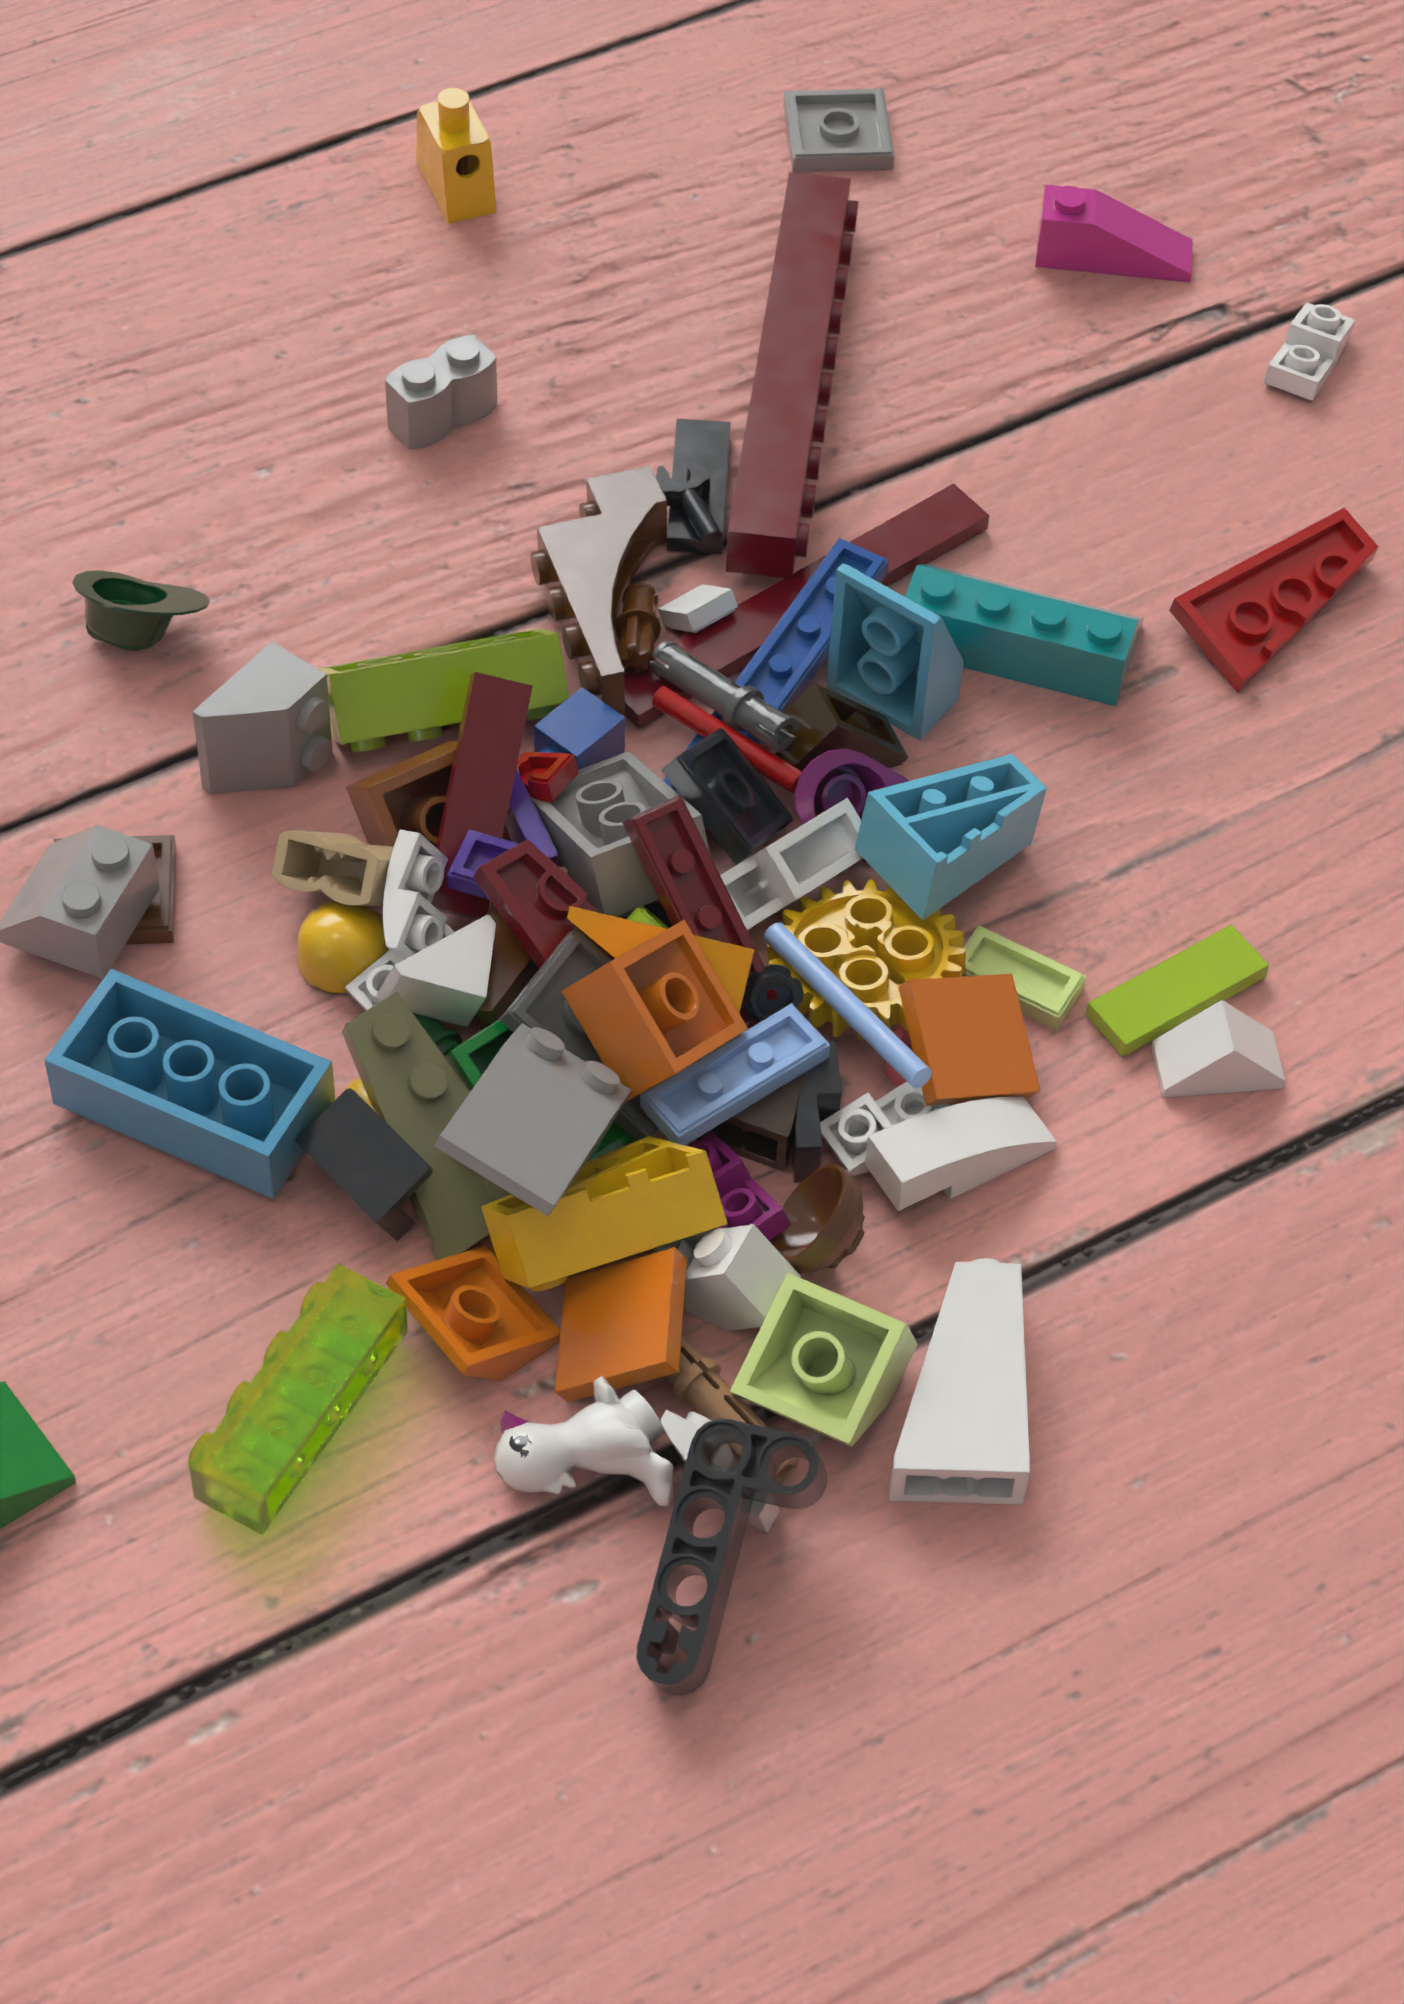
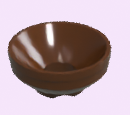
M835 1163L827 1164L815 1170L796 1187L782 1207L791 1226L769 1242L799 1274L815 1272L826 1267L829 1269L836 1268L845 1257L854 1253L865 1233L863 1231L865 1216L863 1214L862 1192L857 1179L851 1176L846 1169Z

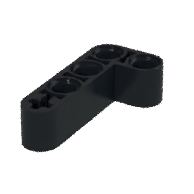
M731 1419L709 1421L696 1431L688 1451L637 1645L636 1658L640 1670L660 1690L670 1695L684 1696L696 1691L708 1676L753 1500L788 1509H803L813 1505L822 1497L827 1487L828 1474L822 1459L807 1439L793 1433ZM726 1443L741 1445L742 1456L733 1468L725 1471H716L711 1468V1457L720 1445ZM803 1458L809 1461V1471L800 1483L793 1486H783L776 1482V1473L780 1465L786 1460ZM708 1509L724 1511L725 1521L721 1530L716 1535L709 1538L694 1536V1522L703 1511ZM693 1575L705 1577L707 1580V1591L704 1597L697 1604L691 1606L678 1605L676 1602V1590L679 1584L685 1578ZM670 1618L683 1624L680 1633L668 1622ZM686 1626L697 1627L696 1631H691ZM678 1645L688 1658L685 1664L674 1663L669 1673L660 1663V1658L663 1653L674 1654Z

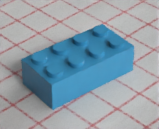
M110 969L44 1060L53 1104L272 1199L275 1198L305 1152L295 1140L336 1100L332 1061L114 969Z

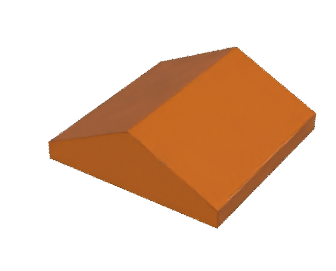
M486 1245L390 1274L385 1283L463 1375L502 1381L560 1342L561 1330L522 1285L503 1278L497 1257Z

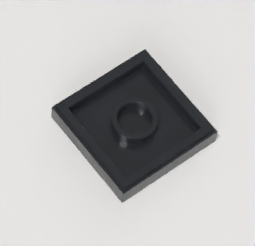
M721 727L674 758L661 769L684 800L702 815L703 824L736 865L794 820L791 813Z

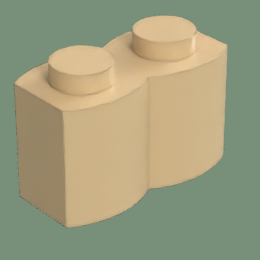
M289 830L279 834L272 876L281 885L294 891L325 893L332 900L345 905L383 907L387 870L394 847L367 845L358 838L343 833Z

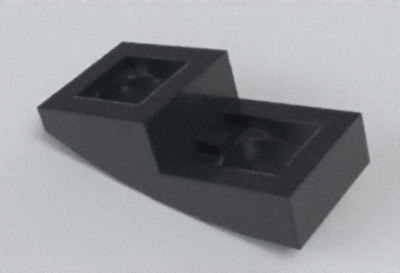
M828 1041L830 1044L829 1058L806 1072L801 1088L793 1140L792 1167L794 1183H801L807 1176L820 1168L823 1148L820 1122L840 1110L842 1089L836 1041Z

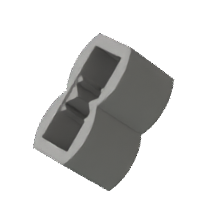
M466 335L442 344L428 358L412 360L399 366L385 380L388 428L409 449H419L440 441L451 432L454 426L471 424L484 418L497 405V356L475 335Z

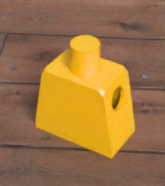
M459 88L444 89L439 93L438 101L423 104L417 109L416 163L444 218L450 224L496 213L492 147L489 135L472 106L467 92ZM458 161L461 165V175L456 172Z

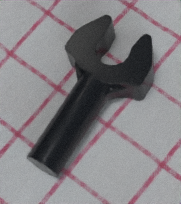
M686 458L684 460V479L686 482L679 483L670 478L669 472L664 466H659L656 479L667 500V506L682 507L705 547L718 545L723 539V533L702 499L703 496L710 493L711 475L703 465Z

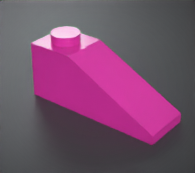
M1045 184L1038 228L1035 267L1190 282L1193 239L1096 189Z

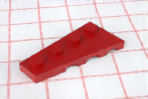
M1344 507L1175 597L1169 611L1233 688L1239 692L1373 560L1379 546Z

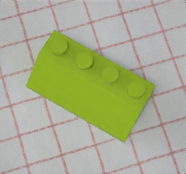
M540 628L318 668L327 675L330 725L334 739L340 744L350 743L352 752L385 747V736L407 732L409 741H420L443 736V725L460 723L462 721L470 676L474 672L533 686L526 720L546 717L555 709L556 704H562L569 698L559 633Z

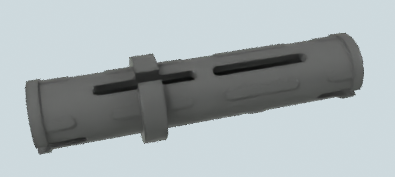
M673 641L663 642L653 652V657L666 664L663 666L657 661H650V670L653 674L666 679L722 715L724 723L738 732L741 730L742 732L750 733L767 744L775 752L784 751L794 741L796 736L782 728L785 726L793 732L798 731L797 720L765 702L763 694L753 686L738 685L680 648Z

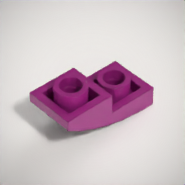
M713 1131L688 1145L689 1147L706 1151L728 1223L714 1229L754 1224L770 1241L791 1226L784 1209L751 1178L743 1160Z

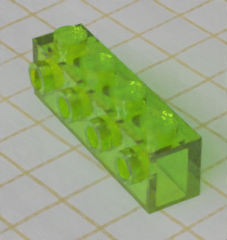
M339 1263L324 1283L318 1281L313 1284L303 1299L300 1315L288 1332L282 1330L271 1340L264 1355L263 1366L251 1382H241L232 1393L226 1407V1416L213 1433L205 1432L193 1446L188 1458V1468L194 1499L263 1535L408 1333L406 1298Z

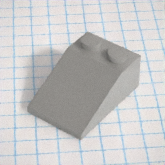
M630 751L579 769V774L554 802H545L531 798L557 850L561 863L564 867H568L570 878L587 892L585 899L600 913L624 918L628 917L637 906L641 908L644 905L659 900L622 822L679 794ZM684 800L709 851L702 815Z
M522 1023L499 1050L440 1134L434 1147L549 1216L598 1149L632 1090L620 1083L619 1076L609 1067L595 1061L585 1062L564 1049V1043L553 1033L538 1027L530 1028Z

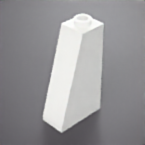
M989 1258L977 1259L971 1262H955L894 1455L889 1485V1501L1023 1505L1030 1476L1021 1264L1001 1263Z

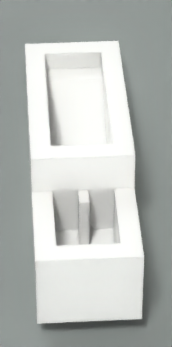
M848 798L721 874V878L747 930L863 859L855 850L861 819Z
M1023 1096L996 1097L940 1108L904 1120L869 1135L865 1165L899 1211L944 1190L949 1199H952L1055 1150L1057 1141Z

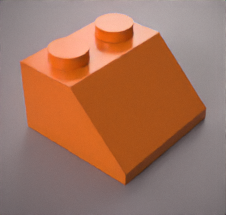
M685 920L610 961L561 991L604 1065L612 1069L619 1076L620 1083L632 1090L626 1102L677 1074L748 1029Z

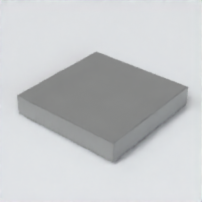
M884 89L784 91L783 106L792 172L893 169L894 150Z

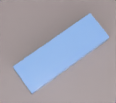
M791 1003L682 1071L641 1093L640 1108L670 1142L687 1145L828 1059L830 1044Z

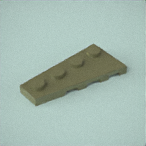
M395 992L346 1023L342 1030V1035L371 1105L377 1108L380 1117L433 1169L432 1175L410 1196V1200L419 1221L423 1220L434 1246L431 1249L435 1260H439L471 1250L488 1239L490 1234L481 1206L511 1193L434 1147L440 1134L470 1091L400 995Z

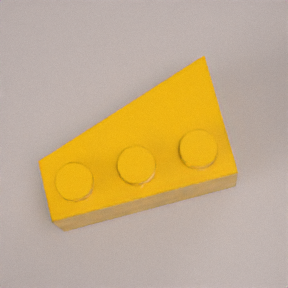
M651 1136L589 1161L549 1216L512 1194L481 1206L503 1278L530 1288L532 1291H542L556 1287L565 1282L569 1275L728 1224L706 1151Z

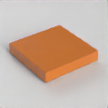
M1012 974L911 979L898 987L913 1052L932 1070L931 1078L921 1087L926 1106L965 1103L996 1097L1023 1096L1024 1098H1029L1041 1091Z
M674 1247L567 1278L565 1281L555 1393L565 1401L571 1402L593 1396V1383L601 1376L616 1390L679 1372L687 1258Z

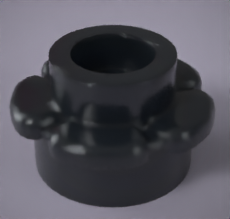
M779 964L767 965L763 971H754L748 976L744 996H746V1001L744 1002L745 1010L751 1018L761 1022L791 1003L798 1009L804 994L802 984L798 978L791 976V971L787 967ZM771 989L778 991V996L773 1000L767 998V992Z

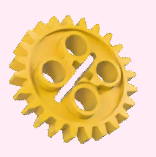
M874 879L867 881L864 890L857 891L853 884L846 880L843 882V893L836 895L829 888L822 886L820 887V901L816 902L811 898L802 896L799 898L800 912L788 909L783 911V925L890 1030L891 1025L898 1023L908 1031L898 989L900 985L911 979L962 977L966 970L963 931L955 930V916L953 914L941 916L940 908L922 921L890 886L886 891H877ZM767 944L768 965L779 964L785 966L791 971L793 978L800 980L804 994L797 1010L802 1015L809 1012L810 1023L815 1029L826 1021L833 1023V1036L838 1037L847 1026L851 1027ZM856 1032V1035H857L858 1039H859V1040H864V1039Z

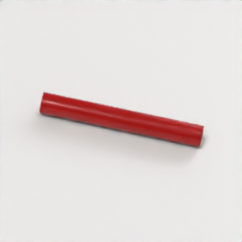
M662 686L657 690L652 699V706L703 738L721 727L727 732L757 772L789 792L795 793L802 771L666 686Z

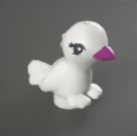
M601 1376L593 1383L596 1403L585 1407L568 1421L553 1425L532 1423L506 1410L504 1411L500 1421L502 1436L496 1445L494 1463L501 1480L514 1490L525 1493L550 1492L560 1494L562 1486L575 1488L576 1483L569 1472L574 1468H580L600 1474L630 1475L645 1483L652 1498L659 1506L668 1507L673 1500V1465L668 1460L657 1455L649 1445L664 1434V1428L655 1411L637 1391L631 1390L618 1399L613 1387Z

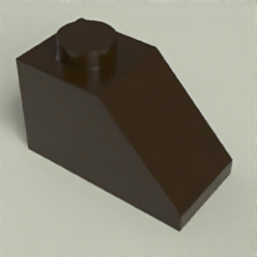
M817 683L811 686L784 712V714L792 716L797 720L798 731L793 732L784 726L782 729L796 737L792 744L784 751L775 752L776 756L802 772L812 759L829 750L849 749L863 753L888 768L901 765L908 758L885 715Z

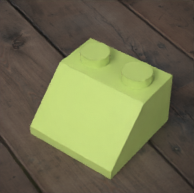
M787 1272L730 1392L732 1395L852 1447L890 1404L918 1344L907 1323Z

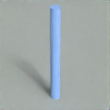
M775 923L766 930L764 934L765 942L913 1088H920L929 1081L932 1070L782 923Z

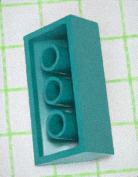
M928 564L916 566L905 595L911 601L942 617L964 661L963 668L1112 706H1117L1144 618Z

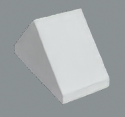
M487 914L395 964L376 996L382 1001L397 992L412 1013L467 1027L487 996L496 923Z
M1223 1000L1152 1041L1151 1049L1163 1098L1284 1089L1286 1080L1273 1031Z

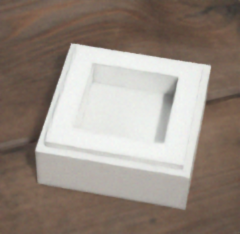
M702 584L658 608L664 627L696 633L734 612L738 605L732 589Z

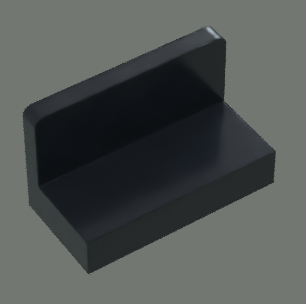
M346 1089L295 1142L376 1224L396 1241H399L415 1224L400 1206L432 1175L433 1169L353 1089Z

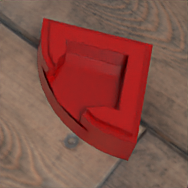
M524 752L517 763L519 775L530 797L545 802H554L579 774L575 755L568 753Z

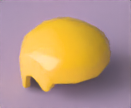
M336 901L320 904L317 909L310 911L298 933L296 959L298 970L310 985L329 993H348L345 987L389 951V948L386 947L383 920L379 912L366 906L345 905Z

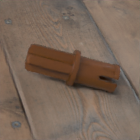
M642 582L633 583L624 590L622 595L623 610L617 618L615 627L617 636L620 639L619 657L623 667L633 666L637 672H642L648 668V661L653 658L654 643L659 638L661 632L660 619L656 615L659 597L658 595L654 596L656 594L654 587Z

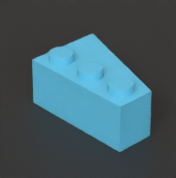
M1013 754L870 791L867 795L855 850L923 921L1032 844L1047 787Z

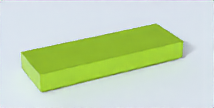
M1231 924L1088 1002L1086 1016L1120 1055L1124 1057L1217 1002L1225 1001L1266 978L1269 964Z

